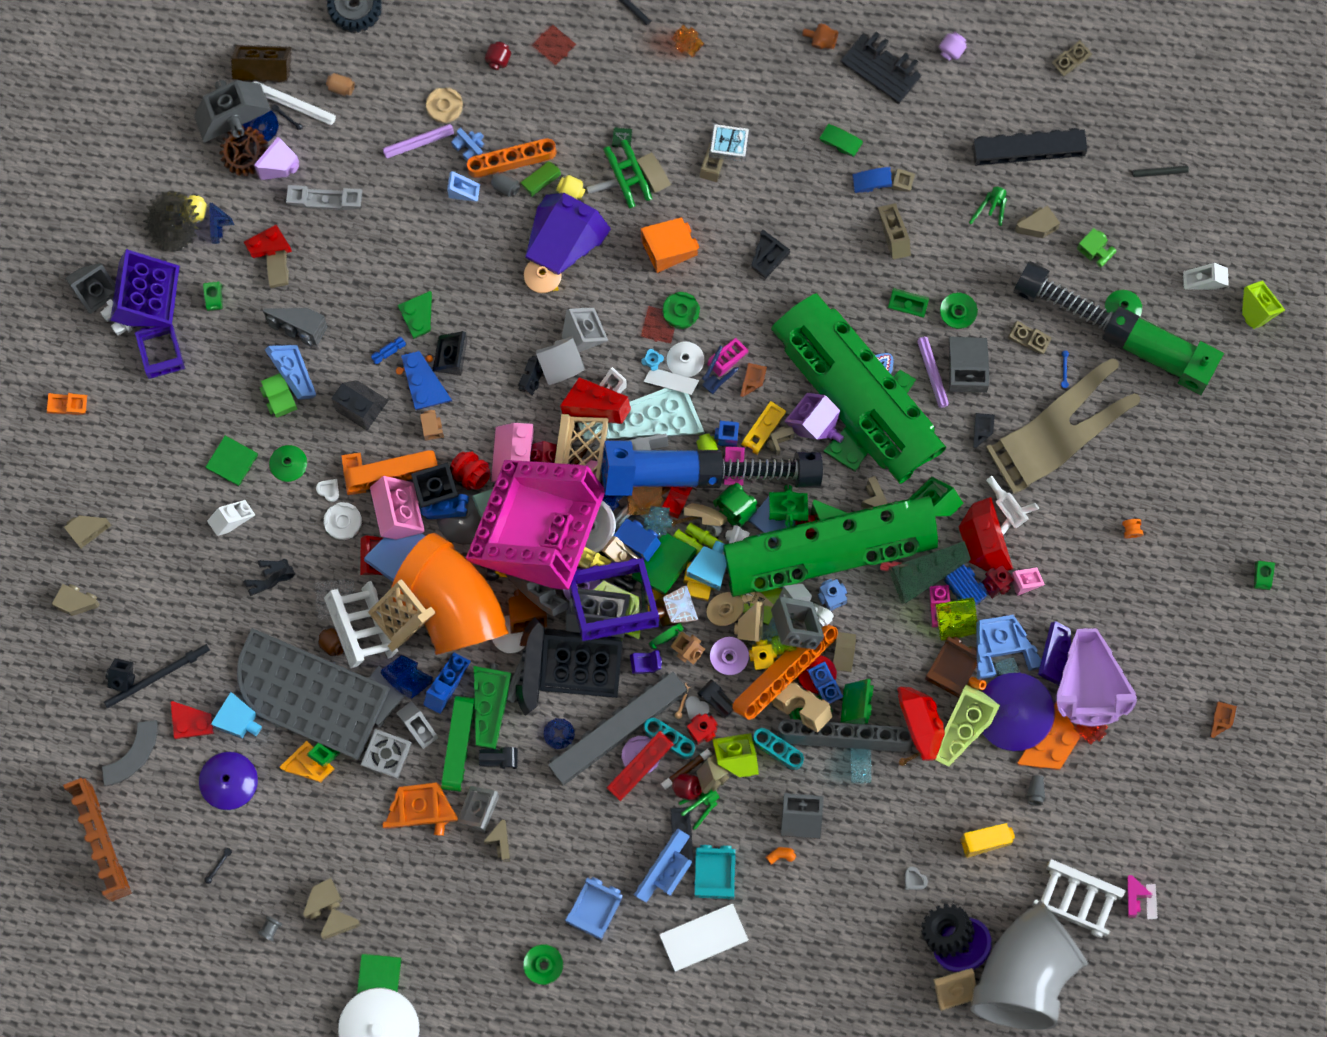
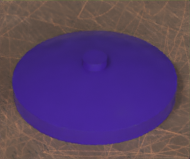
M1007 673L990 681L986 688L982 690L983 693L1000 705L992 723L982 732L987 740L995 746L1008 751L1028 750L1041 743L1051 731L1055 718L1054 701L1048 689L1036 678L1023 673Z

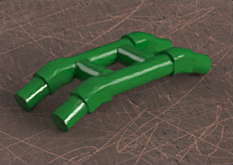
M622 140L620 144L627 156V160L618 163L609 146L605 147L603 151L613 169L628 208H632L636 205L629 189L631 185L639 183L646 201L653 198L631 146L627 140ZM631 166L635 176L625 180L621 170Z

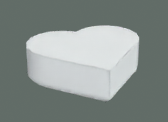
M337 479L319 482L316 486L317 493L320 496H325V499L329 502L337 501L339 498Z

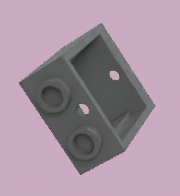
M779 597L771 611L781 644L816 650L824 635L814 603ZM790 618L804 620L807 631L794 629Z

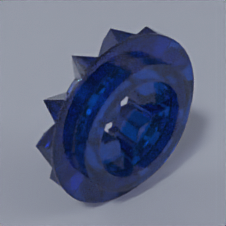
M555 718L549 721L544 728V739L554 749H564L574 740V728L564 718ZM554 727L558 730L564 729L563 736L565 739L560 736L554 738L556 734Z

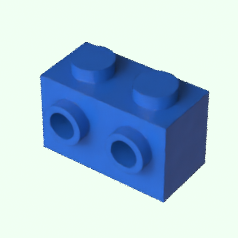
M626 518L614 534L633 553L647 562L661 545L657 538L658 534L651 529L645 530L643 525L636 520L632 522Z

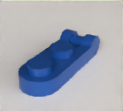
M459 494L458 497L424 508L420 507V513L426 519L466 516L467 509L465 507L469 502V496Z

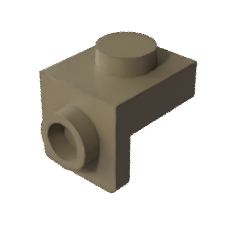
M786 426L780 427L776 432L770 434L768 445L771 452L775 451L776 456L780 455L778 443L794 438L792 426L789 428Z

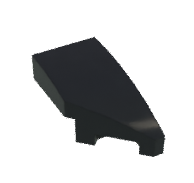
M975 413L973 448H977L993 434L994 414Z

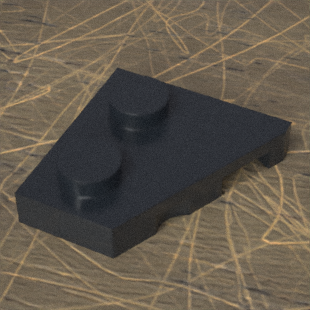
M762 230L751 267L766 279L790 254V249L765 230Z

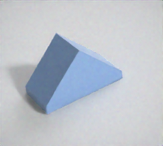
M453 171L450 172L447 188L449 198L478 202L480 184Z

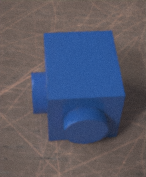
M720 421L719 428L715 429V439H718L719 446L737 447L739 422Z

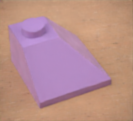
M277 137L254 166L259 179L288 177L290 173H295L299 168V160L295 153Z

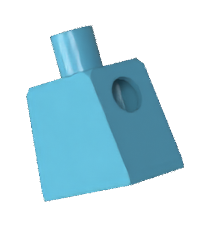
M715 541L712 549L704 546L688 567L686 576L720 591L727 567L725 555H723V545L725 544Z
M233 693L229 694L211 723L214 728L243 738L247 731L257 736L262 728L261 725L254 722L257 714Z

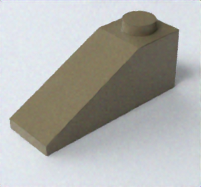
M896 203L878 207L892 259L911 256L910 238Z

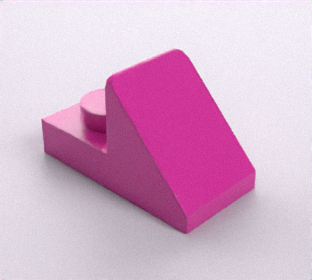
M1128 875V918H1136L1137 912H1141V903L1137 898H1152V894L1132 875Z

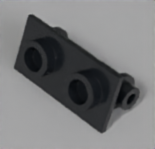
M534 355L528 359L524 370L529 375L522 374L518 383L519 391H527L532 396L539 387V380L543 373L539 360Z

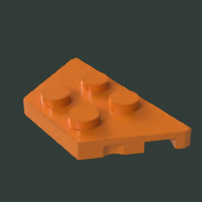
M1057 701L1054 704L1055 718L1051 731L1037 746L1025 750L1017 763L1019 766L1060 770L1080 739V735L1067 716L1063 717L1059 712Z
M438 783L398 787L395 800L389 809L388 818L383 823V828L458 821V818Z

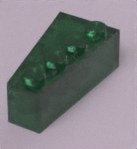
M965 541L889 567L901 604L909 602L971 560Z

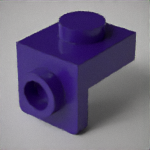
M654 650L651 653H632L630 655L632 674L655 673L661 669L662 658L659 650Z

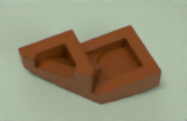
M748 363L740 397H744L763 386L767 367Z
M1217 702L1210 737L1214 738L1231 728L1237 706Z

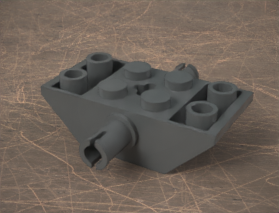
M219 80L221 86L218 81L215 83L217 90L203 96L194 115L204 143L232 130L234 137L239 138L238 132H240L241 136L244 135L242 124L271 111L261 84L239 80L229 84L225 80Z

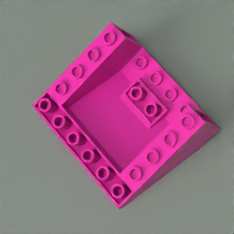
M504 460L466 559L470 563L549 588L569 590L604 497V487L587 465Z

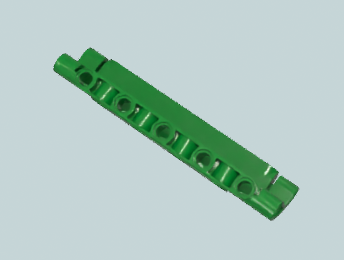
M817 293L795 305L771 327L774 334L783 342L785 346L784 351L817 392L820 395H826L840 410L838 417L875 462L881 468L889 469L888 471L899 484L908 480L916 468L938 457L945 451L946 446L934 433L935 429L932 422L841 314L834 308L830 309ZM870 414L873 416V418L878 422V424L883 428V430L888 434V436L893 440V442L898 446V448H899L902 452H900V451L897 449V447L892 443V441L887 437V435L882 431V429H881V428L877 425V423L872 419V417L870 416Z
M927 496L914 500L896 501L743 538L742 541L723 545L730 578V592L732 597L757 591L763 592L865 565H876L909 557L915 553L938 548V534L931 497ZM887 510L889 513L888 518L881 520V513ZM850 519L852 523L851 527L849 529H844V521ZM809 528L814 530V535L811 538H807L805 535ZM775 537L777 540L776 545L769 547L768 540ZM906 542H911L912 544L909 551H904L903 546ZM892 546L893 553L886 556L885 549ZM869 551H874L875 553L872 560H867L866 558ZM799 568L800 576L793 578L792 571ZM781 573V581L775 583L773 581L774 575ZM759 577L763 578V584L760 587H755V580Z

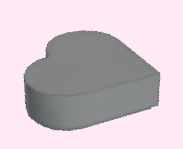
M690 696L686 699L685 706L689 720L698 714L709 713L708 703L700 701L695 696Z
M916 867L907 868L905 871V890H922L928 885L927 877L920 874Z

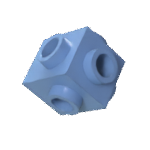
M829 579L821 584L818 598L822 605H826L827 609L832 611L847 603L845 596L847 594L846 588L843 583H839L838 579L834 581Z

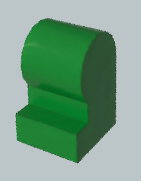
M220 281L203 283L207 311L223 309L222 284Z
M1255 561L1254 589L1271 590L1275 563Z

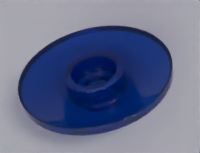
M271 110L242 124V126L246 129L248 126L252 127L253 130L257 129L259 134L265 136L263 140L269 142L278 132L279 121L276 114ZM264 124L265 128L260 130V125Z

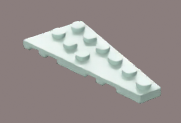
M665 388L631 401V411L622 424L608 423L606 440L644 438L655 434H667V436L704 434V430L689 394ZM577 423L580 431L586 427L583 423ZM596 423L591 428L592 431L597 434L602 430L603 424ZM588 430L582 436L584 441H589L594 435Z

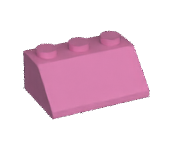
M511 423L496 427L491 482H496L504 460L531 461L533 424Z
M383 476L370 487L381 537L396 540L425 532L413 482Z

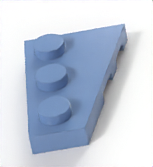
M297 345L268 346L264 349L297 399H311L316 396Z

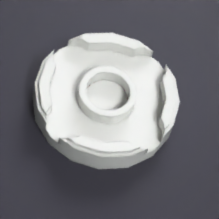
M340 502L327 510L324 515V526L331 537L337 540H347L353 538L359 532L362 526V517L354 505Z

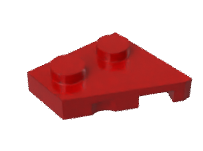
M277 225L244 241V245L252 258L275 255L276 251L285 250L286 253L292 252Z
M174 701L171 702L174 739L214 734L213 726L211 725L213 722L212 715L210 713Z

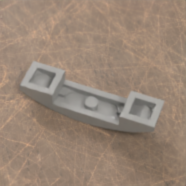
M288 185L286 203L303 208L328 210L361 208L362 189L343 188V191L308 189L307 186Z

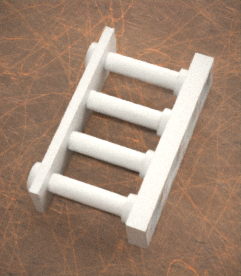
M372 581L364 585L361 589L362 592L341 596L338 589L331 590L324 597L350 668L358 667L364 661L365 656L385 652L389 659L398 652V648L393 652L389 649L388 645L391 641L375 621V627L354 631L350 621L371 617L368 611L379 601L377 590L373 586ZM365 599L369 608L348 614L344 604ZM379 634L382 642L381 645L365 649L359 647L357 639Z
M1051 859L1046 868L1050 871L1049 874L1051 876L1041 901L1054 915L1092 930L1091 934L1100 938L1103 935L1107 936L1110 930L1104 928L1113 902L1117 899L1121 900L1125 890ZM1064 876L1069 878V885L1060 908L1057 909L1048 905L1058 878ZM1081 883L1087 886L1086 889L1088 891L1078 917L1067 913V909L1076 886H1079ZM1100 891L1106 894V900L1095 925L1085 919L1095 893ZM1035 899L1032 906L1037 905L1039 901Z

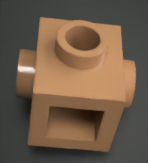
M681 632L670 646L678 653L676 657L684 663L688 660L693 665L705 650L700 645L701 640L693 634L689 637L684 632Z

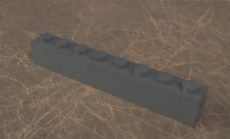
M667 672L658 679L660 682L653 686L651 684L643 690L644 693L639 697L634 696L627 702L629 705L622 709L620 707L612 713L613 717L609 720L604 719L596 725L597 729L593 732L587 731L581 736L582 740L577 744L573 742L565 748L566 752L561 756L557 754L551 758L548 767L561 785L567 784L643 727L648 719L655 718L687 694V688L674 672L670 674Z

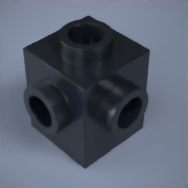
M115 658L106 671L107 688L126 692L135 681V674L133 673L134 662Z

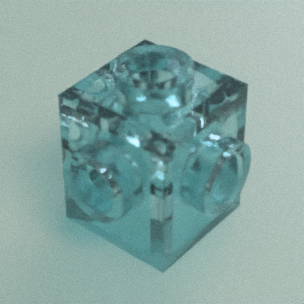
M651 506L649 515L645 514L644 526H648V529L656 532L658 536L666 535L668 528L671 529L672 517H669L670 508Z

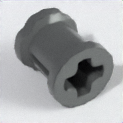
M266 916V922L261 931H258V934L273 942V936L278 927L282 926V923Z

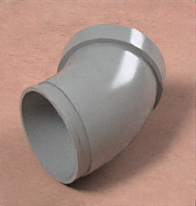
M1041 900L1037 905L1024 912L1007 928L990 953L983 969L980 983L974 987L971 1011L978 1017L999 1025L1026 1030H1047L1057 1026L1060 1010L1059 993L1065 983L1079 969L1087 966L1088 962L1061 923Z

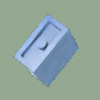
M586 878L585 884L565 921L602 940L623 897L619 889L613 886L607 888L597 878Z

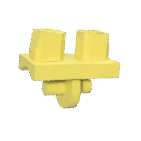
M585 547L578 566L587 569L596 565H608L612 561Z

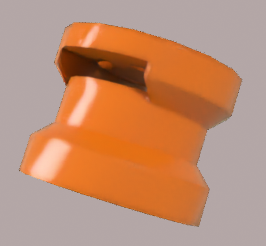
M1129 519L1122 522V525L1125 527L1124 538H1137L1144 535L1140 528L1141 519Z

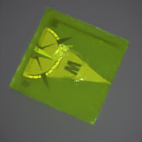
M974 597L935 604L941 641L946 640L948 636L958 638L977 634V615Z

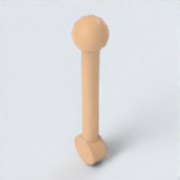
M687 694L683 696L678 711L675 713V717L677 719L682 718L681 712Z

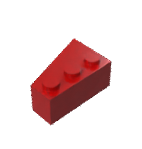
M580 377L560 405L562 414H569L570 417L607 418L609 420L608 423L622 424L631 411L628 396Z

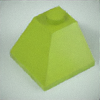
M1263 281L1244 288L1242 315L1246 323L1253 329L1263 326L1285 311L1284 307Z
M751 733L712 739L718 765L738 777H750L759 774Z

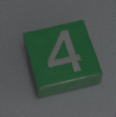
M614 127L612 147H622L620 144L622 140H627L631 146L632 129Z

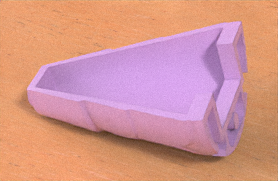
M1097 628L1077 629L1068 652V660L1063 671V678L1056 695L1057 706L1061 715L1069 717L1073 723L1086 726H1100L1118 721L1119 716L1123 714L1128 715L1132 711L1137 701L1135 691L1123 674V670L1112 656L1111 649Z

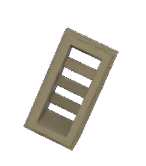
M710 142L700 170V178L717 182L725 154L711 152L712 142ZM710 156L716 157V158H719V160L711 159V158H709V157H710ZM707 163L717 165V167L709 166Z

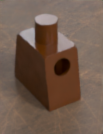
M519 589L515 590L514 597L508 599L511 634L524 632L526 626L534 617L544 627H547L546 612L529 600Z

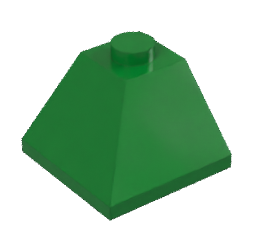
M934 477L927 480L909 498V500L930 496L935 516H951L964 504L953 487Z

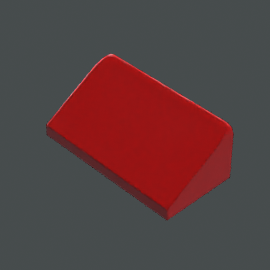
M365 535L361 538L360 575H383L364 561V557L383 537Z

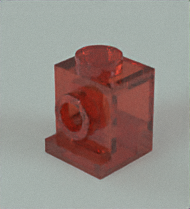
M1077 724L1074 729L1091 745L1096 740L1100 742L1107 735L1105 730L1108 726Z

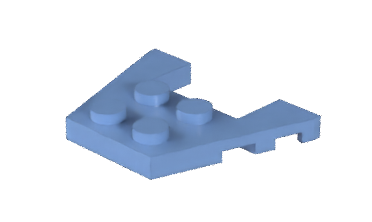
M1014 615L979 620L976 623L977 679L990 678L996 675L991 657L1022 652L1029 671L1040 668L1041 658L1037 654L1038 650L1034 645L1030 644L1026 638V632Z

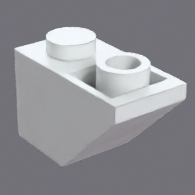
M246 500L219 507L207 522L216 535L219 536L231 532L254 517L255 514Z

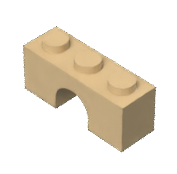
M795 682L790 683L772 701L774 707L787 715L796 708H803L800 711L802 723L817 733L833 717L830 709L831 706L827 701L818 699L810 691L806 692Z

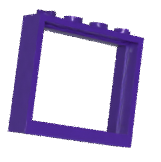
M633 558L619 563L612 562L603 566L596 565L581 570L576 569L569 592L582 641L659 627V614L643 558ZM640 572L650 612L586 624L576 584Z

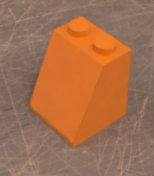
M682 218L641 228V242L657 273L698 255V242L695 238L692 239L690 235L691 228L688 222L684 223Z

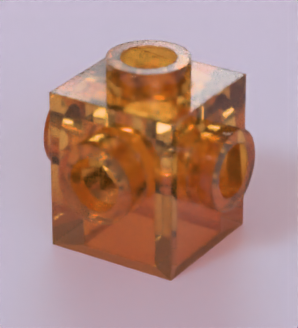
M684 25L676 30L671 38L676 43L674 47L679 52L683 53L685 51L692 58L704 45L698 37L699 33L692 27L688 29Z

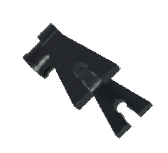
M287 559L280 561L259 560L257 563L260 568H270L262 571L264 577L271 576L263 581L244 580L243 582L246 587H256L248 590L249 595L252 596L276 586L278 582L293 578L295 572L293 567L289 566Z

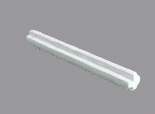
M261 84L266 98L326 124L332 125L336 118L334 114Z

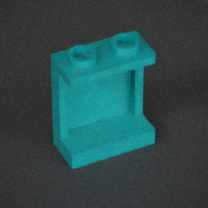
M700 845V848H696L695 898L734 899L736 849H732V846L727 845L720 846V849L712 848V845Z

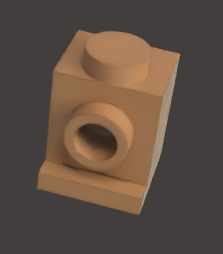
M428 410L424 414H420L425 441L443 438L441 418L436 417L435 410Z

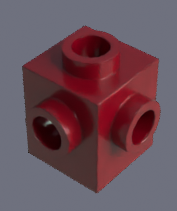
M547 441L532 444L531 462L555 463L557 444Z
M1003 566L997 569L993 567L985 573L987 577L982 581V584L993 599L999 594L1004 595L1011 589L1010 584L1014 579Z

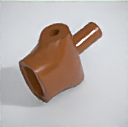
M819 23L816 31L804 29L802 35L813 38L812 46L815 48L834 49L838 39V30H833L829 26Z

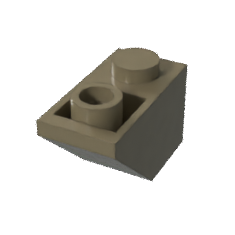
M1047 205L1044 208L1039 207L1032 212L1033 215L1028 218L1024 216L1019 219L1015 231L1019 234L1044 238L1059 228L1060 222Z
M62 584L52 605L54 608L74 616L98 608L100 603L96 600L97 597L89 592L83 594L79 592L80 589L72 584H69V586Z
M716 754L709 757L697 771L704 794L710 790L714 792L730 778L728 776L730 771L718 765Z
M331 878L313 886L303 912L306 919L311 918V920L322 916L321 909L332 911V909L340 907L339 903L343 901Z

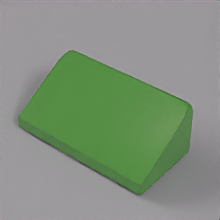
M549 161L523 180L521 185L531 196H534L561 175V171Z

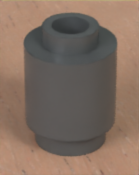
M497 172L492 178L491 185L494 186V189L508 197L515 196L520 189L519 181L503 172Z

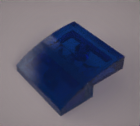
M401 655L381 670L382 676L388 683L410 699L431 685L433 680L432 676L417 669L418 662L404 655Z

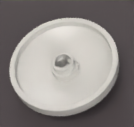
M374 988L361 992L349 1001L341 1014L338 1032L339 1037H418L419 1020L414 1007L403 995L390 989Z

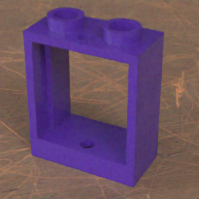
M173 324L171 327H144L135 332L148 379L185 369ZM170 334L177 358L150 365L144 341Z

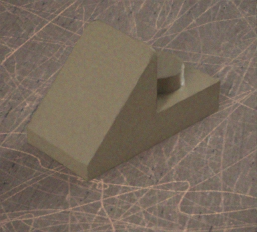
M876 477L869 478L866 490L868 495L873 497L862 501L861 507L871 508L888 504ZM887 510L881 513L886 516L889 515Z
M501 820L484 841L485 845L500 843V846H497V856L502 858V862L510 861L506 820Z

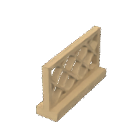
M561 414L555 463L569 464L573 458L577 457L581 462L579 465H586L595 457L598 463L591 471L593 474L596 472V478L600 482L604 443L606 441L609 420L607 418L570 417L569 414ZM575 422L583 423L586 426L578 434L574 430ZM596 423L603 424L602 430L597 434L592 431L591 428ZM589 430L594 436L585 443L581 436ZM579 438L584 445L574 451L572 443ZM597 439L600 442V447L593 452L588 446ZM587 448L591 455L582 461L578 454Z
M402 579L368 611L370 616L390 639L391 643L388 647L392 652L404 644L436 613L432 607L426 610Z

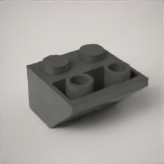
M784 793L781 836L820 839L824 796Z

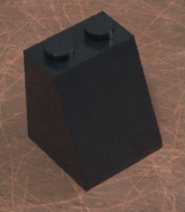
M358 380L342 383L331 398L338 413L368 431L389 401Z

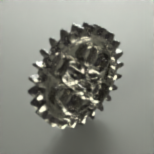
M168 191L161 192V195H155L156 199L150 200L152 206H146L149 213H144L148 217V219L143 220L144 223H148V226L144 228V230H149L147 237H153L151 243H157L156 248H162V251L175 252V250L182 251V248H188L187 243H193L191 237H197L194 231L200 230L196 226V223H200V220L196 219L199 213L194 212L197 206L191 205L193 200L187 199V195H181V192Z

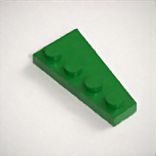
M473 666L476 746L496 749L512 673Z

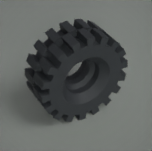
M944 904V908L938 905L936 906V911L931 909L929 911L930 916L925 915L924 917L926 923L922 922L921 924L923 928L921 933L930 950L938 956L942 954L943 957H948V954L954 957L958 951L962 954L964 947L966 949L970 947L968 942H973L974 938L972 935L975 934L974 926L966 911L964 912L960 906L957 908L955 904H952L951 907L948 904ZM949 926L955 927L954 933L950 936L944 937L941 935L945 928Z

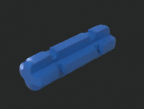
M400 336L394 342L388 343L379 349V352L376 351L371 355L373 362L378 364L383 361V358L386 359L397 352L398 348L401 349L406 345L405 341Z

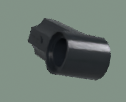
M712 679L697 692L700 698L703 697L707 701L706 703L711 705L724 718H727L733 712V702Z
M518 748L480 749L479 767H500L501 769L513 767V769H517Z

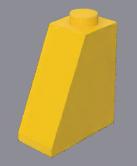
M1007 823L964 833L960 840L966 858L1011 845L1013 843L1012 839H1015L1013 829L1011 827L1008 828Z

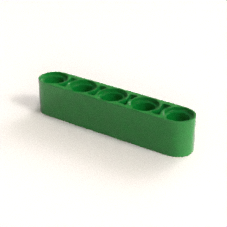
M455 696L442 777V790L462 791L461 784L464 779V764L467 759V744L470 739V724H472L475 698Z

